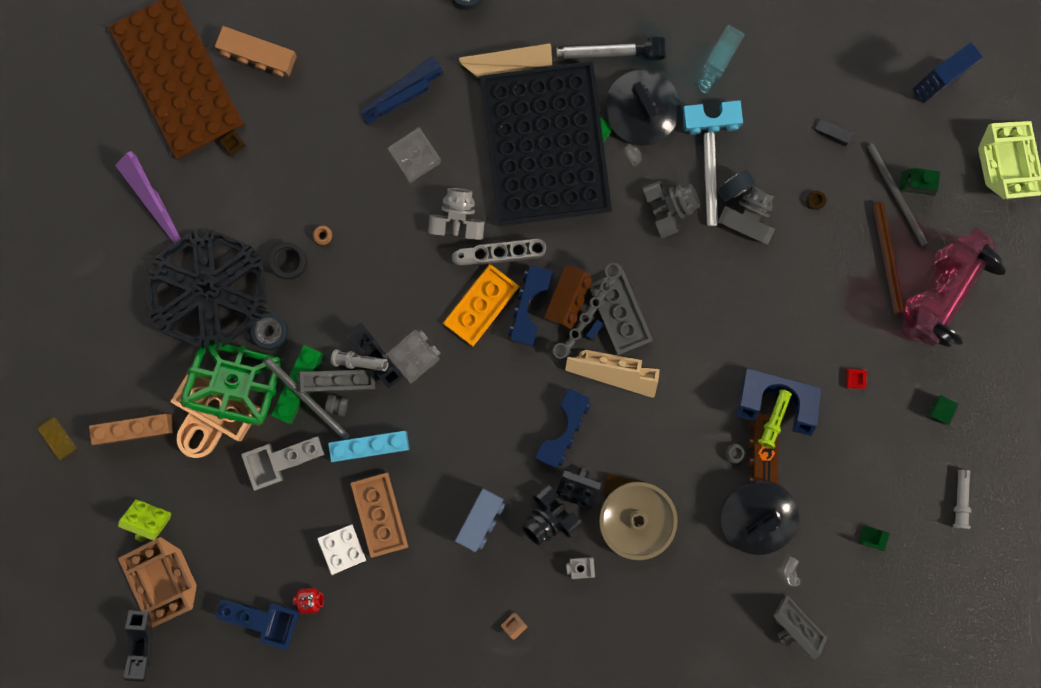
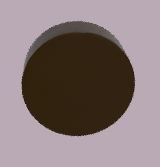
M818 190L812 191L806 198L807 206L812 210L821 209L826 204L825 194Z

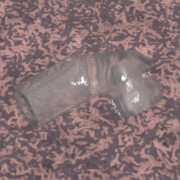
M791 557L783 574L790 586L797 587L800 584V578L797 577L795 569L800 561Z

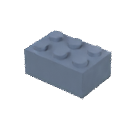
M483 488L455 542L474 552L477 549L482 550L487 541V538L484 537L486 532L489 531L491 533L496 523L493 520L496 513L500 515L505 506L502 503L504 498Z

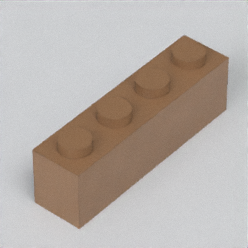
M222 26L215 45L220 56L237 58L236 61L245 65L248 63L254 64L255 68L262 71L268 69L278 77H283V75L290 76L297 57L295 52L290 49Z
M161 414L89 426L92 445H103L174 433L172 414Z

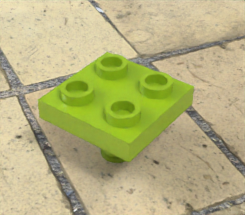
M135 499L119 520L118 527L136 533L134 537L138 541H146L147 538L155 541L170 520L171 513Z

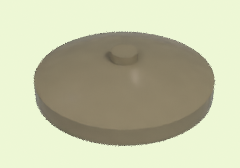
M630 482L612 491L602 505L599 518L600 530L607 545L618 555L631 560H646L662 553L671 544L676 534L678 523L677 512L669 496L657 486L646 482Z

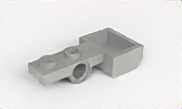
M317 436L273 452L271 444H267L241 455L253 489L256 491L284 481L280 471L323 456L325 453Z

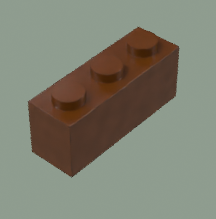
M566 265L544 318L557 325L572 329L577 320L580 307L584 303L587 290L591 286L593 276L584 270Z

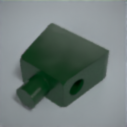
M911 168L901 172L899 191L935 196L939 188L940 171Z

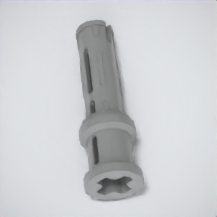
M335 349L331 355V363L336 367L342 365L349 369L361 367L386 371L388 368L387 359L360 356L353 351L346 353Z
M958 470L957 505L953 508L955 524H953L952 528H971L969 525L971 509L968 507L970 470Z

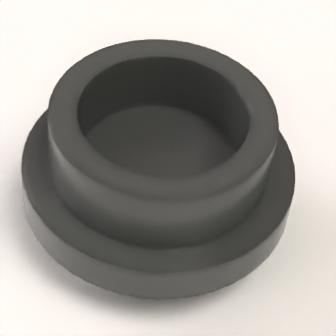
M732 444L726 450V457L732 463H740L745 458V450L739 444Z

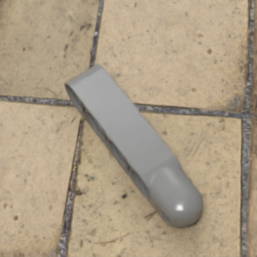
M540 239L478 245L474 248H465L452 254V261L456 265H482L538 259L544 256L546 245ZM539 244L543 250L540 253H535L532 251V247ZM520 246L524 252L521 255H515L513 249ZM501 248L505 251V254L502 257H496L494 251ZM479 250L486 253L485 258L477 259L475 257L476 252Z

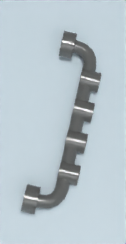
M610 263L606 266L607 281L601 283V290L596 297L590 300V306L586 313L580 315V322L575 329L570 331V337L567 342L558 343L554 346L553 354L556 358L562 359L569 355L570 349L576 340L583 337L585 326L593 322V314L597 308H601L604 305L603 299L607 293L614 290V282L622 274V267L618 263ZM607 283L610 285L609 290L605 288ZM596 299L599 300L598 306L595 304ZM586 315L589 317L588 322L585 321ZM575 331L578 332V337L574 335Z

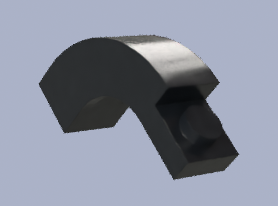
M362 323L346 334L363 356L388 360L386 371L373 369L388 389L403 378V375Z
M129 610L125 626L129 639V648L123 678L125 681L145 682L147 666H150L152 652V621L148 611Z

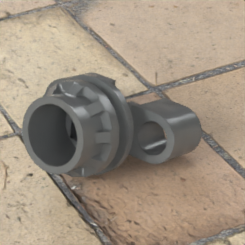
M660 181L643 187L647 202L651 203L652 212L657 218L655 223L662 238L679 232L674 214L678 213L680 218L683 219L685 218V213L686 215H691L695 209L700 207L697 193L692 184L686 186L678 185L676 190L674 187L669 188L670 196H666Z
M751 186L750 190L742 197L745 201H739V204L745 207L743 213L725 206L718 222L760 242L769 244L776 228L759 220L762 215L770 216L767 211H772L773 209L772 201L774 196Z

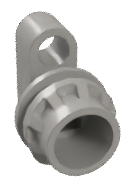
M448 188L447 195L443 198V204L445 205L441 207V210L449 212L448 216L430 215L428 233L442 236L447 233L453 234V236L465 235V238L483 239L485 221L466 218L467 214L475 213V209L471 208L475 206L472 198L473 191L461 188Z

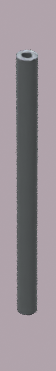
M874 144L867 146L870 155L920 245L927 244V239Z
M269 356L264 359L263 363L343 440L349 438L350 435L306 392L299 393L298 385Z

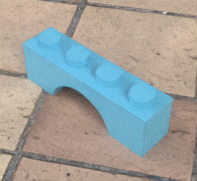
M407 431L328 443L331 462L410 450Z

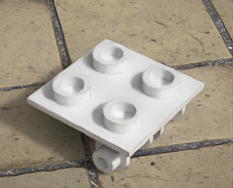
M353 525L317 538L331 575L366 561Z

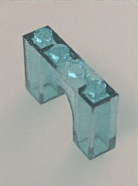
M727 25L695 83L699 90L705 93H712L742 41L744 33Z

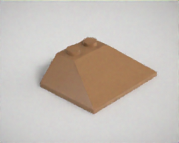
M159 537L155 541H151L118 558L141 611H148L150 614L152 628L193 609L197 585L179 548Z

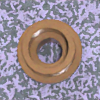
M319 226L314 230L313 238L316 243L326 245L332 239V232L326 226ZM322 232L326 233V237L324 239L320 238V234Z

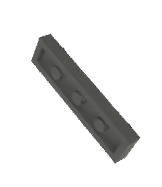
M374 370L297 373L299 393L375 389Z

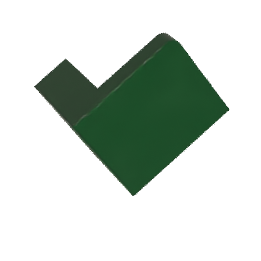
M942 395L936 396L926 417L943 425H949L958 403Z
M863 526L858 544L885 552L890 533Z

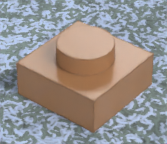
M515 612L501 625L513 640L528 627Z

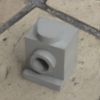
M593 557L569 558L570 563H566L567 575H571V579L595 578ZM578 565L584 566V570L582 572L577 571Z

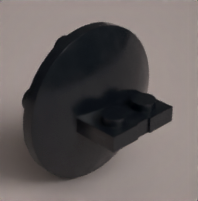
M635 70L624 74L610 87L605 100V116L612 131L620 139L634 145H652L665 139L675 128L680 116L681 104L677 90L663 75L650 70Z
M755 480L738 486L727 496L721 508L720 522L725 537L735 548L748 554L764 555L778 551L790 542L798 528L799 512L794 498L784 487L771 481Z

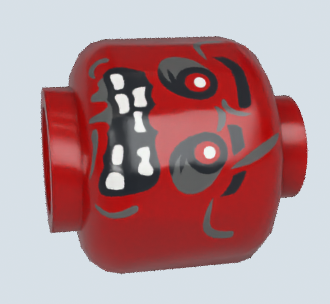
M317 588L300 589L293 598V605L301 614L317 613L324 603L323 594Z

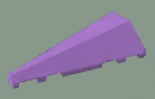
M132 151L126 153L115 166L175 244L181 238L158 192L152 188L137 156Z

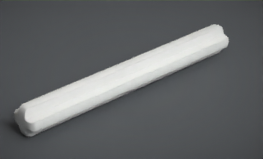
M707 132L704 134L707 225L716 226L718 224L715 134Z

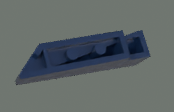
M433 56L428 58L361 110L360 113L366 124L372 123L431 90L428 82L443 75V70Z

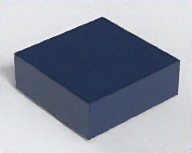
M597 320L585 337L590 341L593 340L602 328L603 323Z

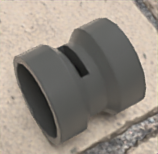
M329 394L325 412L329 414L335 412L338 416L344 417L349 399L344 397L337 399L335 395Z

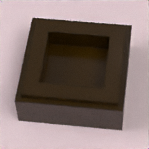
M234 130L219 141L231 157L246 146Z

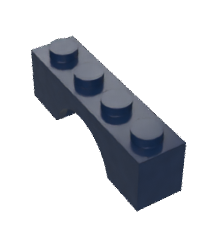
M530 266L529 270L525 269L523 281H526L525 287L520 288L518 299L521 300L520 306L515 307L513 317L516 318L515 325H510L508 336H511L512 342L533 347L538 327L530 320L527 307L535 295L548 291L552 271Z
M570 388L568 389L560 406L567 416V428L558 439L543 441L535 457L536 459L554 468H557L558 465L562 466L566 458L563 453L566 448L570 449L574 441L572 435L575 430L579 431L583 423L580 418L583 413L587 414L591 406L588 403L590 398Z

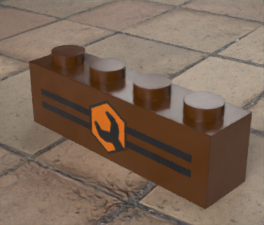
M758 414L755 421L749 420V429L752 430V437L749 438V449H752V457H749V468H752V476H749L748 482L765 480L778 484V435L774 443V449L764 447L758 443L765 430L764 424L769 422L771 414Z

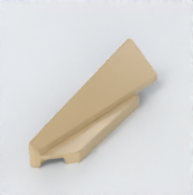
M551 44L461 57L459 62L461 66L468 69L476 78H480L482 75L533 69V67H551Z
M590 350L581 351L579 356L575 358L569 356L565 369L568 372L651 398L655 397L660 369L641 368L642 360Z

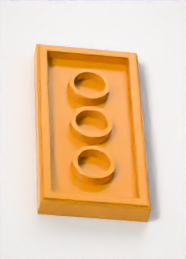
M489 264L443 324L474 347L520 286Z

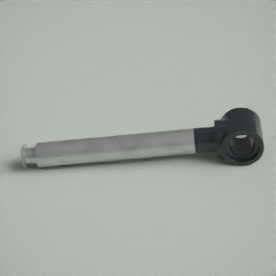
M651 37L644 40V43L573 46L563 47V49H558L557 47L556 49L557 58L645 55V58L648 60H662L666 58L664 37Z

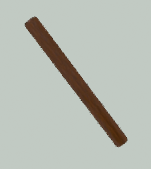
M877 202L873 204L893 310L895 314L905 312V306L885 206L883 202Z

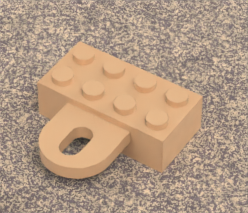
M187 374L171 400V403L189 412L177 433L179 449L189 457L201 458L213 451L223 433L237 441H242L251 424L226 418L222 420L218 419V416L182 407L180 404L181 394L188 377ZM201 377L195 378L190 395L209 387L211 380ZM209 395L194 403L220 409L223 398ZM229 399L226 411L251 416L242 402ZM252 403L256 410L259 412L261 408ZM200 429L203 431L204 437L196 449H192L189 446V441L195 431Z

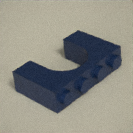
M970 42L922 79L913 88L915 96L924 103L961 77L966 70L980 61L983 56L974 44Z
M746 369L741 382L736 416L755 421L760 412L762 397L768 394L779 395L780 390H786L792 394L789 402L792 404L795 413L792 431L811 436L817 427L822 388L762 373L757 370Z

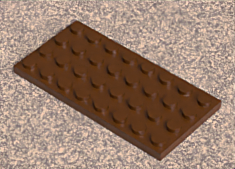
M159 0L109 25L177 160L229 134L231 131L245 126L181 0Z

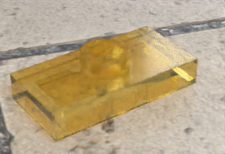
M53 417L38 428L59 460H62L77 449L56 417Z

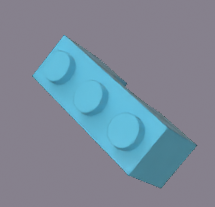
M741 100L722 102L719 106L720 116L717 118L706 116L703 104L684 106L682 109L684 133L689 132L690 135H695L705 130L715 133L719 132L720 129L726 128L727 131L738 130V127H741L743 124Z

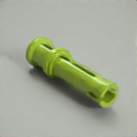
M780 390L770 420L764 424V433L762 438L758 440L760 445L770 449L775 448L776 437L781 432L780 424L792 396L790 392Z

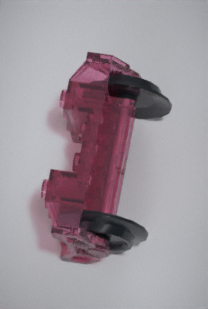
M975 228L970 235H961L954 243H950L936 252L934 256L936 260L933 265L946 273L943 272L938 278L937 282L939 284L936 289L933 288L931 291L928 290L918 295L915 294L906 301L904 305L906 309L903 318V329L901 330L902 334L922 344L928 343L931 346L940 344L951 347L952 344H963V339L949 328L961 305L983 270L996 275H1004L1006 273V269L1002 265L1003 260L994 252L996 248L989 235Z

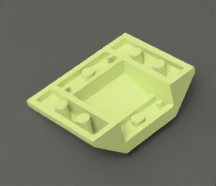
M1031 121L989 124L978 147L985 185L1003 199L1041 196V166Z

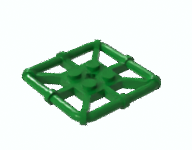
M203 342V350L197 349L192 366L187 371L188 377L180 401L182 407L218 416L217 418L222 420L226 418L257 426L263 424L272 397L276 393L275 387L278 376L272 371L268 385L253 382L256 374L270 368L264 363L250 367L242 365L241 361L243 356L262 361L269 356L281 368L282 361L280 358L246 349L245 346L238 347L227 344L222 348V342H219V350L238 354L234 363L220 358L215 351L217 349L215 342L209 344V350L205 348ZM205 351L208 352L216 364L214 372L199 368ZM201 377L211 380L209 387L190 395L195 378ZM234 378L236 383H229L227 380ZM250 390L265 394L260 412L256 410L248 398ZM209 395L223 398L220 409L194 402ZM229 399L242 402L251 416L226 411Z

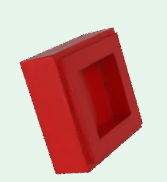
M846 369V388L866 389L867 370Z

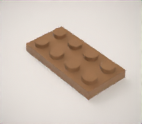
M389 473L352 482L351 487L370 557L373 558L408 548Z

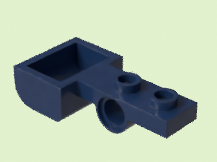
M221 599L215 619L262 632L259 642L288 650L299 611L281 604L271 603L269 611L265 612L250 605Z

